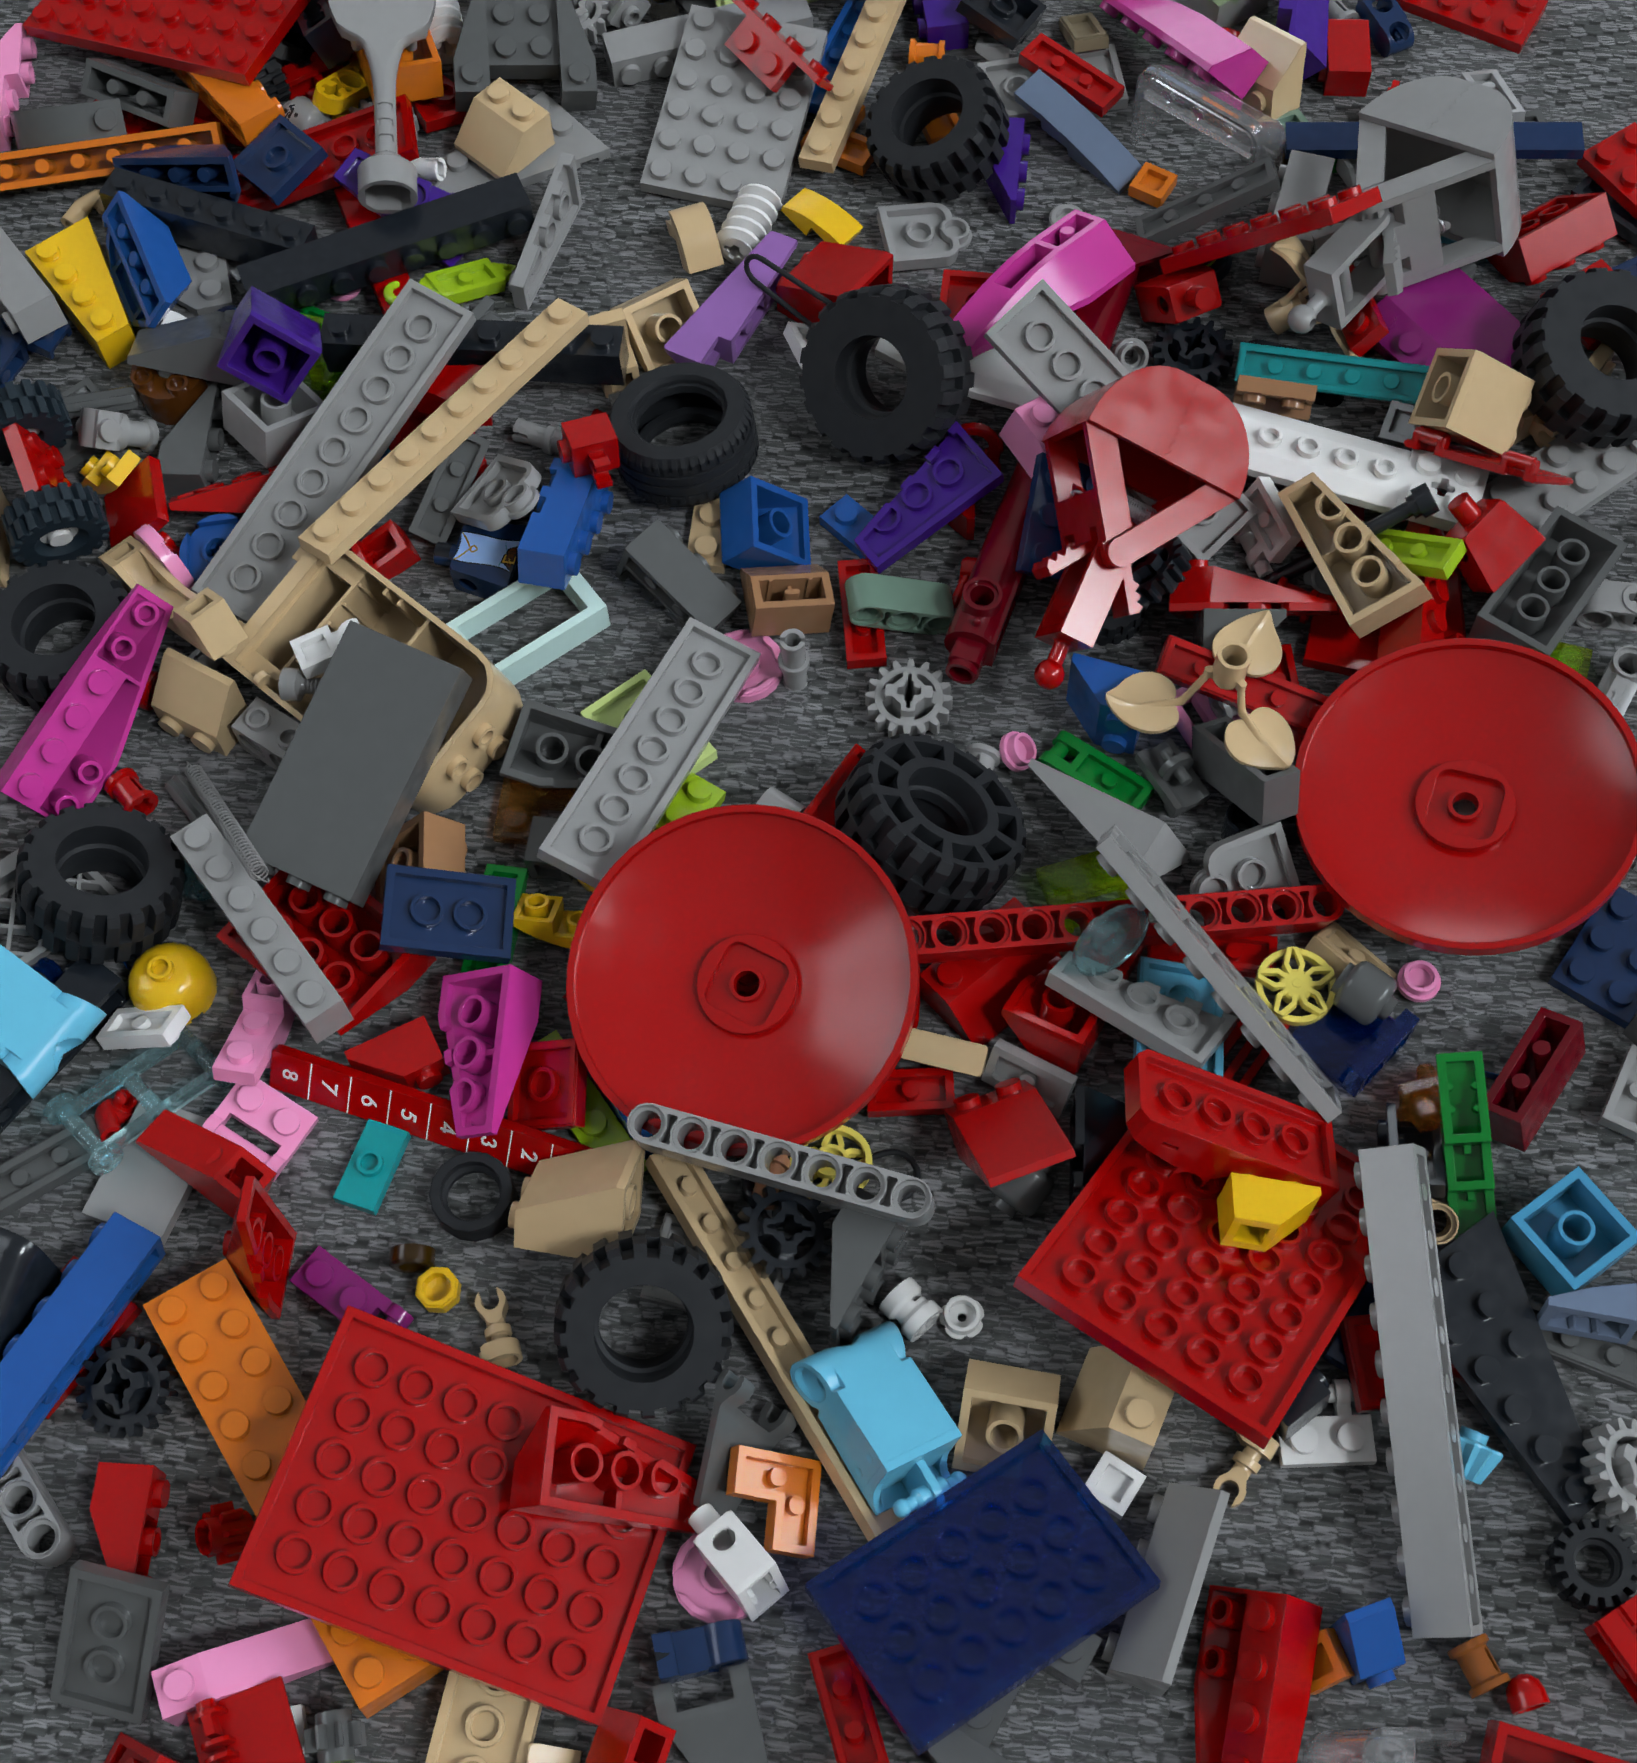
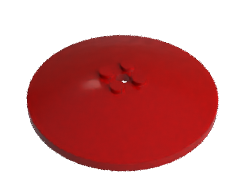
M1455 638L1419 643L1382 656L1346 679L1327 698L1308 726L1299 748L1295 767L1301 770L1298 814L1294 815L1303 850L1314 872L1341 905L1358 919L1395 940L1421 949L1465 956L1497 955L1520 951L1555 939L1583 923L1612 897L1627 876L1637 855L1636 739L1618 709L1591 681L1566 664L1534 649L1491 639ZM1459 800H1469L1476 806L1477 810L1471 815H1461L1454 810L1453 804Z
M759 804L728 805L691 813L665 824L632 846L613 864L587 901L572 939L566 978L568 1015L580 1056L591 1077L604 1095L626 1117L629 1116L631 1110L637 1105L654 1103L803 1146L826 1136L858 1114L889 1079L909 1040L916 1017L920 991V965L912 924L899 894L878 863L858 843L822 820L798 811ZM746 974H753L759 978L757 992L748 997L739 995L737 991L739 979ZM656 1118L650 1119L644 1123L642 1128L655 1135L661 1128V1120ZM698 1130L690 1132L684 1139V1148L692 1150L699 1147L704 1140V1132ZM739 1142L729 1147L726 1158H744L747 1154L748 1145Z

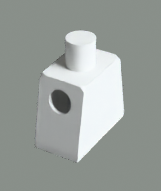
M707 1503L699 1507L690 1516L688 1523L698 1534L693 1543L700 1555L752 1622L790 1591L776 1562L732 1510L720 1516L714 1507Z

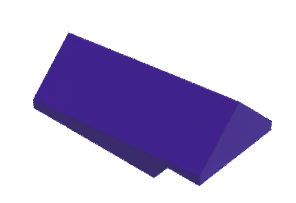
M1329 0L1279 1L1276 27L1307 42L1303 80L1327 67Z

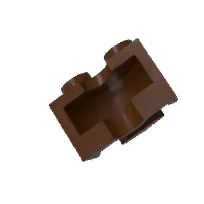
M132 365L130 378L144 409L155 421L165 425H176L208 388L204 379L180 374H172L168 378H163L159 376V370Z

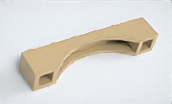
M132 536L127 537L98 557L107 572L113 574L121 582L128 594L136 584H139L172 605L174 608L167 627L212 660L216 661L218 658L232 654L238 648V644L248 638L223 597L208 587L198 594L192 592L176 579L144 544Z

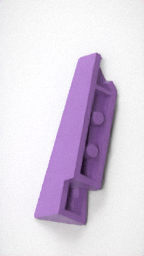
M770 231L748 255L759 254L780 268H783L796 249L798 242L794 238ZM756 259L751 260L749 268L753 276L777 295L776 286L782 275ZM743 260L664 345L665 352L676 363L696 362L715 367L720 358L734 364L775 300L749 280L744 270Z

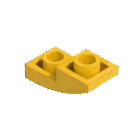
M807 188L802 189L781 208V211L805 235L814 230L826 242L847 245L863 229V226L840 206Z
M129 449L121 459L109 450L106 451L100 460L93 455L79 472L85 477L81 482L82 487L84 488L88 485L97 494L111 493L121 485L141 458Z
M522 893L514 911L513 926L535 938L570 949L577 923L583 911L564 910L563 897L548 896L540 893Z

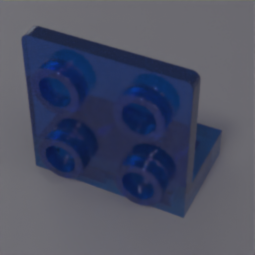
M1333 1003L1330 1011L1322 1019L1310 1025L1299 1026L1292 1035L1318 1067L1355 1098L1408 1042L1420 1019L1408 1009H1405L1396 1020L1391 1016H1388L1384 1021L1377 1017L1372 1024L1364 1026L1337 1009Z

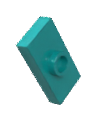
M368 1119L333 1196L335 1202L376 1216L411 1139L410 1133Z

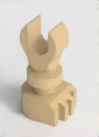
M496 1287L499 1303L495 1308L485 1309L479 1292L475 1298L476 1310L480 1318L487 1325V1328L484 1330L487 1343L480 1347L479 1358L503 1368H508L519 1364L523 1356L519 1340L511 1337V1325L506 1323L505 1320L509 1309L508 1301L504 1292Z
M1236 1432L1238 1441L1244 1446L1242 1452L1236 1451L1232 1458L1235 1464L1231 1470L1220 1475L1213 1485V1489L1218 1490L1226 1482H1231L1237 1486L1238 1496L1235 1498L1231 1508L1239 1506L1244 1501L1247 1480L1251 1473L1257 1475L1261 1468V1465L1258 1463L1259 1460L1262 1458L1266 1461H1271L1280 1444L1273 1437H1271L1265 1449H1262Z

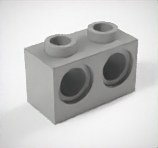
M256 697L231 725V728L242 749L277 770L300 723Z

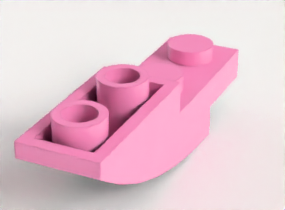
M15 23L0 40V152L11 151L14 132L9 113L19 110V99L29 98L30 84L35 83L32 59L37 58V47L34 38L28 37L27 32L22 26L23 23Z
M257 970L242 994L243 1010L212 1066L214 1080L256 1087L265 1068L271 1069L272 1051L279 1044L284 1045L289 1035L295 1013L273 982Z

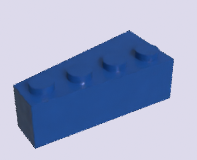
M554 457L550 466V474L552 476L549 486H542L539 493L537 512H532L517 548L518 582L565 590L572 576L578 575L583 555L589 554L594 534H600L603 517L605 514L611 513L614 495L612 491H608V487L597 489L592 474L575 478L569 463L562 464L560 458Z

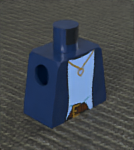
M506 524L496 531H487L471 525H465L462 528L457 544L437 542L434 550L435 565L450 567L453 584L457 590L488 599L518 580L517 548L526 525Z

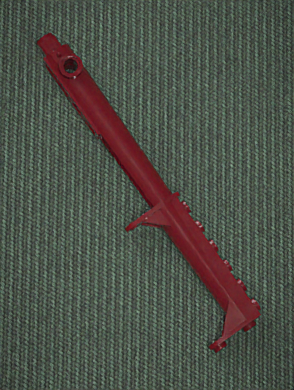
M1113 228L1111 229L1135 262V271L1090 304L1073 311L1109 350L1113 344L1134 285L1162 275L1163 272L1159 260L1173 254L1170 246ZM1019 461L969 579L963 587L961 599L944 639L945 648L950 653L945 672L950 679L957 683L972 684L978 679L982 666H993L1027 577L1026 574L1015 572L1032 479Z

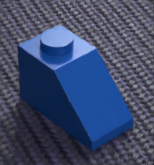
M1391 1597L1345 1613L1329 1627L1335 1629L1355 1676L1349 1678L1352 1686L1366 1681L1369 1690L1397 1679L1394 1670L1404 1665L1406 1659L1396 1611Z

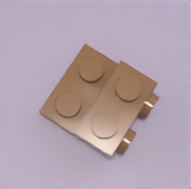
M1239 374L1235 385L1233 402L1308 423L1318 386Z

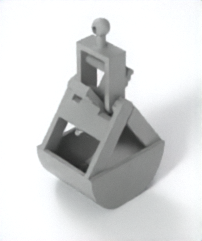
M1449 76L1426 77L1401 84L1386 91L1358 112L1359 134L1356 185L1360 184L1362 191L1378 186L1383 202L1350 216L1343 223H1336L1332 227L1326 226L1322 230L1316 229L1313 231L1312 239L1315 253L1303 265L1310 300L1306 304L1296 305L1289 312L1287 323L1291 330L1299 334L1308 333L1313 329L1316 321L1342 330L1375 295H1399L1403 292L1404 287L1495 254L1504 257L1510 251L1519 235L1522 221L1513 114L1509 101L1502 93L1491 87L1461 78ZM1441 236L1457 242L1442 247ZM1368 255L1350 273L1349 265L1355 259Z

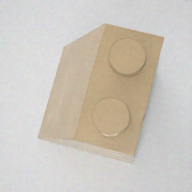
M1437 348L1408 423L1416 427L1426 426L1447 432L1451 436V441L1484 454L1502 456L1505 451L1508 452L1516 440V429L1523 412L1531 402V391L1535 381L1481 351L1474 349Z
M633 1139L539 1160L532 1176L524 1178L519 1202L513 1201L510 1207L508 1227L514 1229V1248L578 1258L582 1253L588 1256L593 1252V1244L603 1238H606L608 1242H612L618 1239V1232L632 1229L633 1235L641 1214L645 1149L641 1148Z
M1091 1347L1056 1434L1102 1454L1107 1450L1128 1465L1143 1471L1154 1448L1175 1392L1107 1347Z

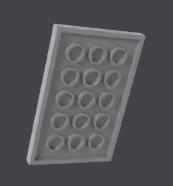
M692 4L640 180L641 191L698 203L703 201L708 205L731 209L743 186L751 183L762 184L775 191L783 206L816 83L797 66L777 93L771 91L724 45L746 15ZM778 21L782 25L779 32L786 39L789 35L795 38L806 49L802 55L809 62L814 58L821 64L828 40V31ZM777 211V213H778V217H777V218L780 217L781 211Z

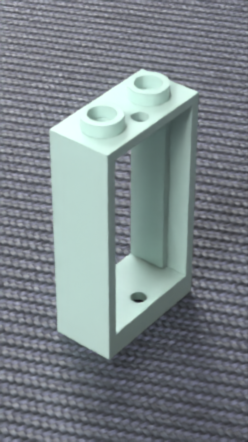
M580 572L577 576H572L566 589L563 590L580 612L495 664L513 685L610 626L607 605ZM517 580L446 623V625L468 641L471 637L552 588L519 583Z

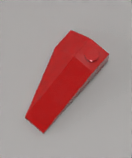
M1203 559L1189 561L1192 566L1191 569L1182 573L1186 579L1178 584L1175 591L1170 594L1169 612L1178 619H1193V615L1204 608L1287 609V616L1340 615V607L1336 602L1220 567L1208 566V560Z
M1113 920L1107 921L1111 930L1122 933V925ZM1146 945L1072 952L1123 972V979L1128 980ZM1056 956L1048 962L1045 970L1034 977L1030 974L1020 981L1002 1008L1001 1015L1027 1052L1076 1075L1090 1053L1106 1021H1103L1095 1014L1045 985L1049 971L1062 959Z
M245 1176L232 1230H227L223 1239V1255L271 1319L280 1320L297 1233L256 1177Z
M553 1405L545 1407L515 1459L509 1510L555 1518L697 1534L688 1523V1520L698 1509L693 1504L698 1480L668 1461L654 1458L637 1447L638 1442L628 1436L621 1437L604 1426L605 1421L592 1413Z

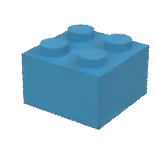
M1579 1166L1513 1215L1501 1229L1508 1247L1551 1296L1583 1289L1626 1256L1637 1245V1230Z

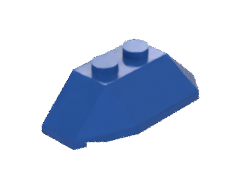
M117 191L102 215L103 227L107 228L106 249L109 270L132 326L155 328L177 304L192 280L168 225L127 193Z

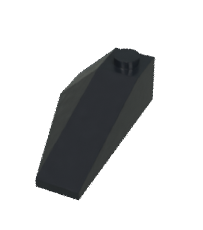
M1076 1086L1070 1113V1143L1074 1148L1076 1157L1071 1158L1069 1163V1207L1129 1129L1126 1124L1125 1103L1086 1086Z

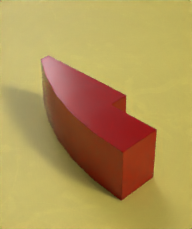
M391 519L360 542L357 541L349 549L388 580L421 560L406 532Z

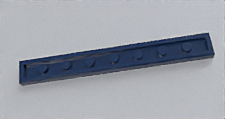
M1285 122V159H1289L1291 150L1335 159H1357L1359 122ZM1513 122L1516 159H1582L1585 151L1582 122Z

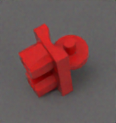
M313 52L310 57L311 64L303 68L294 63L282 67L281 71L285 73L287 78L284 81L290 86L291 95L288 99L292 100L297 96H305L312 100L317 82L343 68V64L335 65L329 70L318 54Z

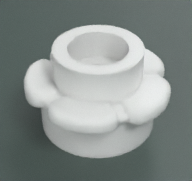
M957 1295L950 1298L947 1305L942 1306L943 1313L939 1317L940 1323L946 1327L945 1332L951 1338L962 1340L966 1336L973 1338L982 1330L983 1323L981 1319L984 1317V1310L978 1301L965 1295ZM964 1314L966 1320L961 1322L958 1320V1316Z

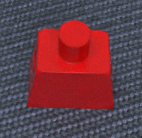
M1204 264L1162 274L1134 285L1144 322L1176 324L1222 305L1215 271ZM1160 296L1165 299L1162 306L1160 305Z
M1467 492L1456 496L1448 504L1447 508L1458 522L1447 532L1445 537L1463 539L1467 552L1457 566L1473 592L1495 593L1546 540L1536 528L1501 499H1481L1476 503Z

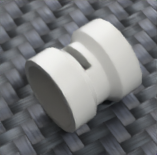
M912 1277L898 1284L886 1296L879 1307V1310L888 1319L898 1320V1323L901 1325V1333L910 1342L918 1340L938 1321L943 1313V1309L934 1300H927L921 1296V1286Z

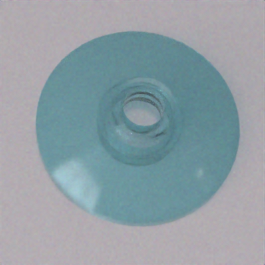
M1125 904L1114 907L1094 918L1075 944L1072 955L1075 968L1083 975L1097 976L1107 973L1124 963L1138 949L1146 936L1149 920L1144 910L1141 912L1135 905Z

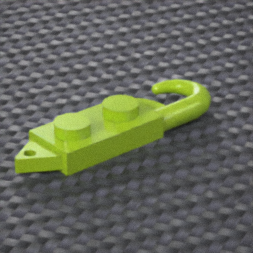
M483 258L426 273L419 283L456 304L485 297L486 295L504 292L506 283L509 281L511 273L516 269V265L491 262L488 258ZM399 281L390 282L384 288L383 296L390 306L397 297L393 291L400 286Z

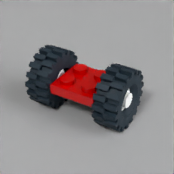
M21 379L20 384L15 385L13 381L4 382L5 387L0 388V462L2 466H10L14 462L26 495L25 498L16 497L13 499V506H6L3 510L4 514L1 515L2 526L13 557L15 556L16 561L19 563L24 562L26 566L31 567L36 563L39 567L47 566V561L75 560L80 555L87 556L92 554V548L99 549L104 545L102 540H108L110 527L97 492L93 491L92 487L88 485L83 488L81 483L74 482L71 484L64 475L62 467L65 466V461L56 447L63 448L67 444L66 439H71L73 425L59 389H56L55 385L51 383L46 385L42 380H36L34 384H31L30 379Z

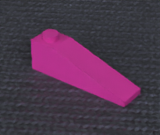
M511 964L443 976L438 1021L440 1030L446 1032L448 1049L443 1053L445 1064L450 1066L452 1071L453 1085L449 1093L456 1137L460 1139L497 1135L538 1023L543 981Z

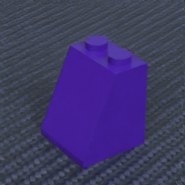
M251 286L234 312L217 367L287 404L321 355L320 324Z

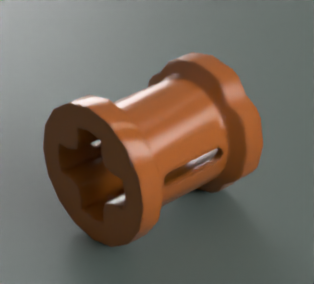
M1486 1633L1474 1637L1447 1652L1451 1660H1457L1469 1682L1471 1689L1468 1693L1472 1699L1511 1680L1508 1672H1501L1487 1646L1489 1638Z

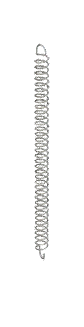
M186 761V777L247 871L249 877L255 881L261 880L269 883V878H267V881L264 880L269 873L268 867L244 833L210 778L200 765H191Z

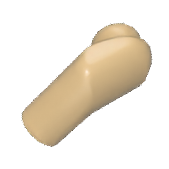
M94 189L75 200L62 216L61 223L67 228L87 217L93 209H96L99 214L103 215L105 210L99 195L100 189Z

